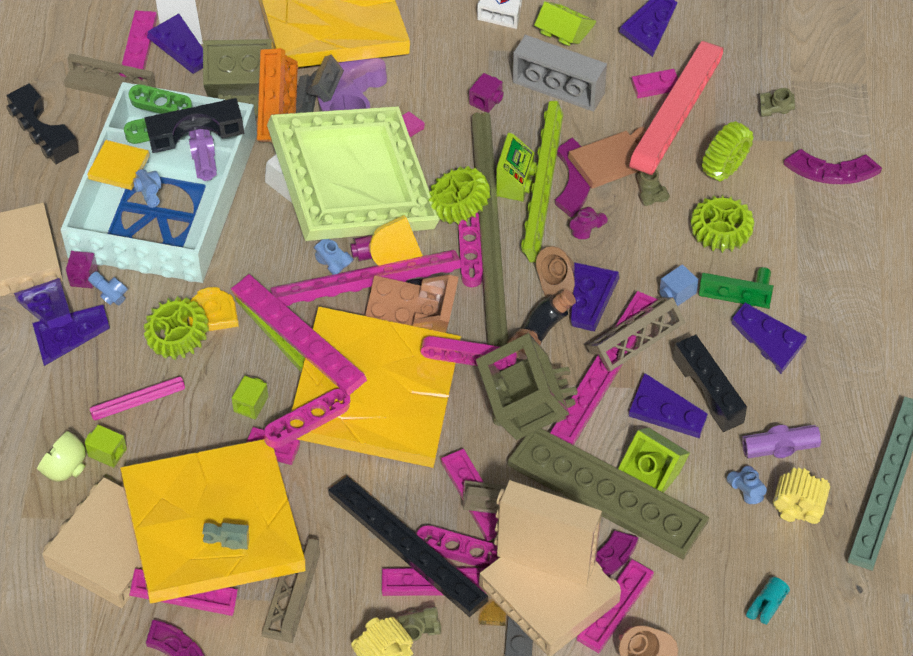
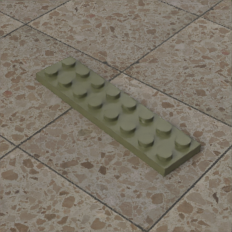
M543 429L527 435L508 460V466L556 492L564 494L565 497L574 502L601 510L602 517L682 560L685 559L709 522V517Z

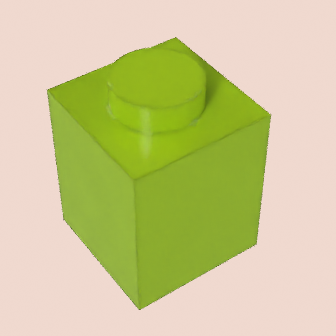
M244 376L231 398L233 411L256 420L269 397L267 383L258 378Z
M97 425L95 430L90 432L85 439L88 457L113 468L127 450L123 435L100 425Z

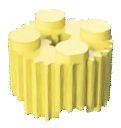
M793 468L790 473L780 476L773 499L775 508L781 512L780 517L788 522H793L795 519L806 520L812 524L820 522L830 490L828 480L821 478L820 481L819 478L816 479L815 476H810V471L805 468Z
M378 617L373 618L365 626L367 631L363 632L362 636H359L351 643V647L357 656L413 655L410 649L413 639L395 617L385 618V620L381 619V621Z

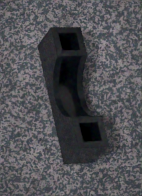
M30 83L6 95L8 101L6 108L9 114L18 119V123L23 131L27 130L29 132L32 142L35 145H40L41 151L47 159L50 158L57 165L79 153L76 137L65 124L48 125L38 120L44 112L41 96Z
M237 98L144 117L152 153L175 149L178 140L184 134L193 130H210L219 135L221 139L245 134Z
M697 334L675 343L673 361L685 378L691 376L698 382L708 401L710 414L722 432L743 424L747 411L746 404Z

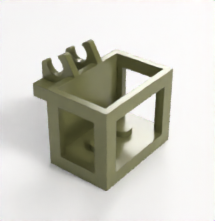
M272 39L203 40V85L207 96L224 100L237 98L238 102L253 104L255 120L257 121L260 53L264 49H274Z
M529 333L476 359L496 420L516 440L555 421L558 423L566 419V416L569 415L568 408L576 404L574 398L564 399L571 395H577V388L560 389L568 385L567 378L557 380L563 375H570L569 367L553 369L548 354ZM524 348L527 359L501 372L494 366L493 363Z

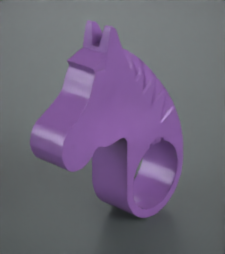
M380 58L338 62L344 72L330 101L323 102L318 96L320 112L370 108V102L363 92L369 87H381L387 83L385 61Z

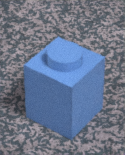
M682 264L661 278L659 293L662 298L673 297L677 306H679L697 293L698 278Z

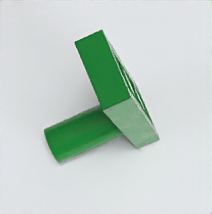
M766 267L759 268L755 282L702 273L699 296L740 304L747 303L751 306L770 309L774 285H769L771 271Z

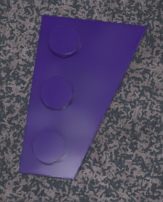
M649 0L620 27L619 32L653 57L678 2L675 0Z
M179 13L148 31L147 38L192 74L203 69V48Z
M574 262L575 286L573 295L576 303L572 306V327L595 332L620 278L619 272Z
M60 278L14 293L16 301L49 329L63 327L73 321Z
M744 303L732 318V325L750 343H754L761 350V355L766 360L770 359L776 366L775 369L780 374L787 368L807 340V336L747 303Z
M103 305L71 313L73 321L63 327L49 329L41 321L32 323L44 366L110 329Z
M644 373L629 411V417L699 439L708 413Z

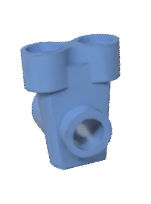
M144 169L138 170L136 178L133 179L136 192H142L144 200L149 207H156L160 202L156 195L158 190L161 189L159 174L157 171L147 172Z
M322 239L314 247L316 250V260L320 264L328 265L327 269L332 275L339 274L354 260L348 252L344 253L337 243L330 239Z
M97 271L89 277L88 281L95 288L103 292L100 297L109 305L114 302L119 306L126 299L123 295L128 288L115 277L107 281Z
M752 466L744 467L741 472L733 471L727 476V482L734 489L738 488L743 492V498L746 503L757 504L763 501L767 488L759 479V473Z

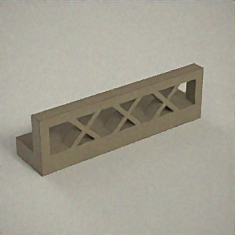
M71 53L67 58L70 68L64 80L65 87L111 98H116L122 82L156 88L152 71ZM76 63L83 65L85 68L76 66ZM97 68H101V69H103L105 72H101V71H99ZM117 72L123 73L126 77L119 75ZM138 77L146 78L147 82L140 80Z
M673 297L660 298L587 345L591 354H599L607 371H612L686 322ZM671 310L676 321L671 325L664 324L665 314ZM650 323L657 325L655 335L652 337L645 336L647 325ZM631 335L638 337L637 345L634 349L626 348L628 337ZM611 348L620 349L617 360L611 363L606 351Z
M464 481L463 510L496 514L499 507L497 504L499 492L501 489L506 490L507 486ZM541 490L564 498V494L560 492Z
M309 539L307 546H301L305 558V571L294 573L297 575V579L293 587L289 588L285 581L286 578L294 574L279 577L262 631V637L293 643L319 560V540ZM289 596L288 607L282 611L278 603ZM282 618L281 632L270 630L272 623Z

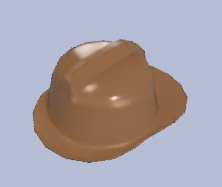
M555 246L546 247L541 250L537 256L536 268L545 296L547 298L550 295L557 296L565 289L573 293L575 286L573 274L575 268L572 259L562 249Z
M635 625L628 628L623 634H619L618 637L620 640V656H677L678 654L677 642L670 634L652 627Z

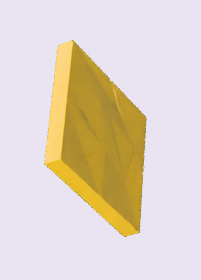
M259 0L269 38L272 39L274 49H284L285 55L298 61V67L320 65L324 57L331 54L337 62L410 54V39L395 0Z
M318 307L313 330L365 374L367 381L350 394V407L347 412L297 438V440L434 468L456 363L426 358L421 354L423 339L429 336L459 341L461 336ZM306 358L292 411L332 390L340 389ZM335 399L334 403L339 402L340 404H343L344 400L338 401L337 399ZM320 408L311 411L312 415L316 417H321L325 414ZM295 419L290 422V425L294 428H301L304 423L301 420Z
M264 439L120 467L150 604L305 571V558L274 448L269 447L265 443ZM211 523L218 527H222V523L249 526L248 550L222 547L221 542L213 544L204 543V534H202L204 524Z

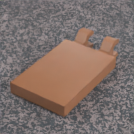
M640 127L631 135L626 130L569 151L568 158L592 189L638 172V170L629 167L630 160L647 130L645 127Z

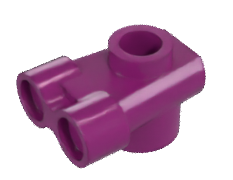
M592 207L584 208L570 222L572 235L578 239L590 238L593 228H600L607 223V216L604 213H596Z

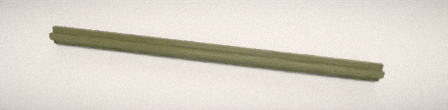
M476 112L472 115L475 168L485 176L490 186V198L487 199L488 205L482 206L483 212H478L488 345L502 347L508 342L491 115L487 112L482 114ZM493 412V423L497 426H501V424L496 420L495 414Z

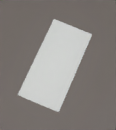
M156 0L160 24L179 13L198 42L203 44L195 0Z

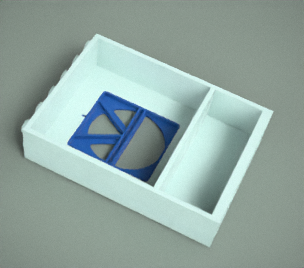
M122 82L61 227L67 257L69 258L71 251L95 253L97 265H108L123 270H135L144 274L151 273L162 275L166 278L173 277L184 279L188 282L203 283L257 136L254 105L238 102L245 134L221 139L215 132L210 131L215 150L214 160L217 175L212 180L203 181L197 178L195 163L192 160L189 144V132L178 140L175 149L152 153L149 141L132 144L125 139L124 126L126 123L160 113L134 107L131 104L128 93L131 87L137 84ZM166 90L188 96L192 101L193 107L224 100ZM163 97L158 98L155 104L158 106L164 105L167 99ZM105 140L149 150L150 156L143 169L147 172L157 171L161 184H171L183 189L193 202L194 212L188 213L160 207L151 208L148 205L127 202L136 193L135 187L129 190L89 180L87 173ZM123 211L145 215L128 229H124L122 224ZM154 218H157L163 238L162 243L132 238L135 233ZM167 219L187 222L189 225L179 236L173 238Z

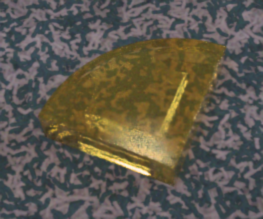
M493 601L481 612L479 625L506 626V613Z

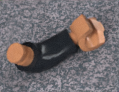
M565 289L557 296L550 295L542 300L529 316L524 329H519L509 339L507 344L529 333L541 345L548 332L568 315V309L576 303L574 295ZM524 348L516 352L518 360L521 359L523 361L527 359Z

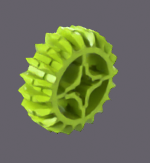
M736 121L725 125L722 130L718 131L716 137H713V141L705 151L706 155L703 157L702 163L703 171L709 177L719 182L728 179L730 175L742 166L743 161L750 152V147L753 145V132L742 123Z
M459 166L455 171L451 168L450 173H443L441 179H436L437 184L431 185L432 191L429 192L431 198L428 201L433 202L431 208L436 210L439 219L449 224L455 221L458 225L462 220L468 222V218L472 216L476 218V213L483 212L482 206L488 205L487 199L490 198V186L487 179L476 168L471 169L469 166L465 169Z
M723 194L720 198H716L713 195L711 200L704 198V201L698 203L696 209L692 212L690 225L693 236H696L697 243L703 242L704 248L711 246L712 251L718 248L723 253L725 249H729L731 252L734 250V247L740 249L743 244H747L753 234L754 218L752 211L748 210L747 204L741 205V199L734 201L732 196L729 199L724 198ZM709 218L710 223L706 224L705 220ZM736 223L740 225L737 229L734 226Z
M177 296L175 301L167 298L166 304L159 302L158 309L151 308L153 315L146 316L148 323L144 324V330L146 331L144 337L147 340V344L158 356L162 355L165 359L171 356L172 359L176 360L178 355L185 359L186 353L194 354L195 347L202 348L200 341L207 340L205 333L209 332L207 325L209 320L205 315V311L199 307L197 302H191L187 297L181 300ZM188 317L193 318L192 327L188 325ZM161 330L165 331L164 340L160 338Z

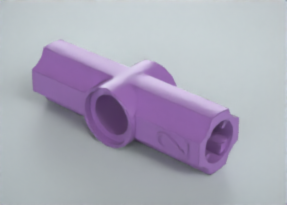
M205 129L190 131L189 144L197 178L203 181L212 180L217 175L212 135L210 136V131Z
M778 425L766 433L743 436L742 444L743 452L747 459L773 454L776 458H785L798 450L820 447L821 439L819 428L816 425L791 429L786 425Z

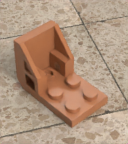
M374 275L365 316L446 333L459 277L445 275L423 279L420 286Z

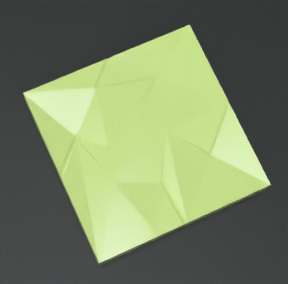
M399 106L271 115L267 127L305 241L374 235L378 227L403 215L407 217L412 231L435 229L440 219L437 216L436 210L431 208L433 202L428 201L431 198L430 191Z

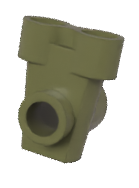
M779 88L774 94L770 92L760 93L762 117L772 116L773 113L786 114L791 110H795V95L787 88Z
M655 170L653 175L643 172L638 173L637 178L642 191L640 197L645 206H650L655 202H665L670 198L666 187L662 186L659 182V172Z
M437 607L424 608V611L419 612L410 610L406 614L398 615L399 623L413 641L419 640L422 633H428L429 636L441 634V623L438 618Z

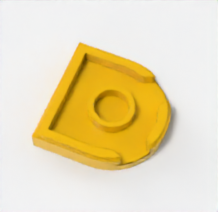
M405 215L378 227L369 243L370 255L377 265L423 256Z
M208 287L199 290L190 300L191 302H197L199 307L204 309L205 315L209 320L207 324L209 331L239 327L235 301L231 294L220 290L218 287ZM189 317V324L192 327L193 318Z

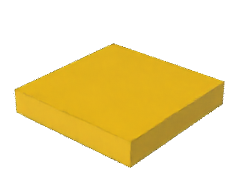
M105 140L87 173L88 179L132 190L134 187L133 179L136 178V172L144 168L150 156L149 150Z

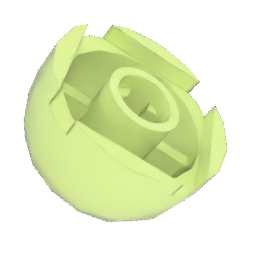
M66 431L54 443V448L49 454L46 453L37 467L41 474L53 481H65L72 475L77 478L85 468V465L82 464L86 456L83 443L77 436Z

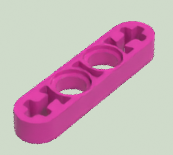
M478 212L476 213V218L470 217L471 226H467L465 220H462L458 225L461 280L465 286L472 288L479 286L483 279ZM473 235L476 237V239L473 241H466L464 240V236ZM468 253H473L477 258L468 260L464 256ZM469 268H474L475 277H470Z
M429 336L423 339L421 354L429 359L478 366L476 359L482 357L480 355L484 356L500 347ZM515 352L493 363L494 366L499 370H505L515 365L517 353Z
M341 389L332 390L273 421L265 428V443L272 448L282 447L344 414L350 407V395L348 396ZM335 399H337L338 401L344 400L343 404H340L339 402L334 403ZM320 408L325 414L321 417H316L312 415L311 411ZM297 419L301 420L304 425L301 428H294L290 425V422ZM274 432L276 435L280 434V438H277L276 436L271 437V433Z
M423 526L417 532V535L423 541L428 535L432 536V539L426 543L445 558L480 568H487L500 558L497 556L498 546L493 543L434 526ZM450 541H455L460 546L456 550H449L445 545ZM474 548H480L484 551V554L476 558L471 556L470 551ZM489 552L492 553V556H490V560H488Z

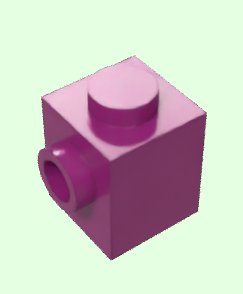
M483 73L469 90V105L489 113L503 99V81Z
M71 251L66 267L69 285L71 287L93 289L94 286L88 279L91 274L96 271L98 272L95 253Z

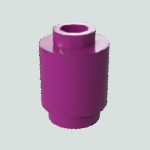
M373 235L354 238V243L350 244L353 258L357 257L358 262L373 259L369 252V243Z

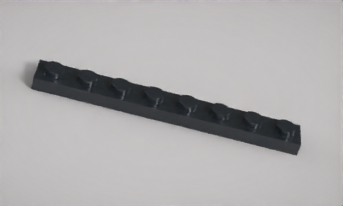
M348 476L344 477L328 490L329 496L468 617H471L489 602L486 593Z

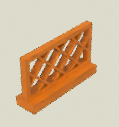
M282 48L264 49L260 53L257 140L260 142L273 143L267 127L271 115L296 113L298 61L285 55V50Z

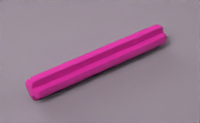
M181 376L92 406L90 407V414L93 420H99L185 389V384Z

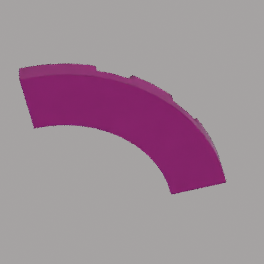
M573 137L561 145L557 151V156L567 168L569 180L563 193L555 199V205L571 218L583 207L591 188L568 158L569 151L581 147Z
M800 149L784 160V165L796 174L826 184L858 183L880 174L882 167L867 154L850 161H842L840 164L826 163V160L816 158Z
M614 530L609 541L597 551L596 562L608 577L618 571L628 561L638 544L639 537Z
M152 620L146 640L147 647L159 650L167 656H204L199 646L183 634V631L165 622Z

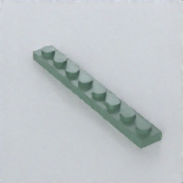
M904 397L848 560L850 564L871 571L874 569L913 453V399Z

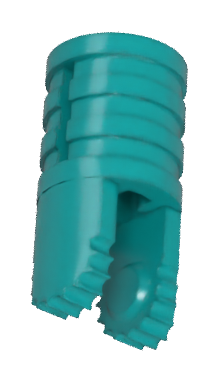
M771 577L747 611L746 617L754 620L761 613L760 622L767 625L782 604V601L786 598V595L790 592V587L780 578Z

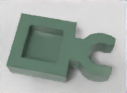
M211 523L204 524L202 531L204 543L213 544L221 542L222 547L248 550L249 526L222 523V527H218Z

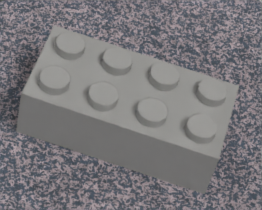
M525 35L514 51L513 83L587 110L595 111L605 94L607 63Z

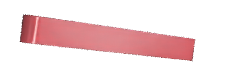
M701 41L633 152L630 168L653 175L720 63L724 50L723 47Z

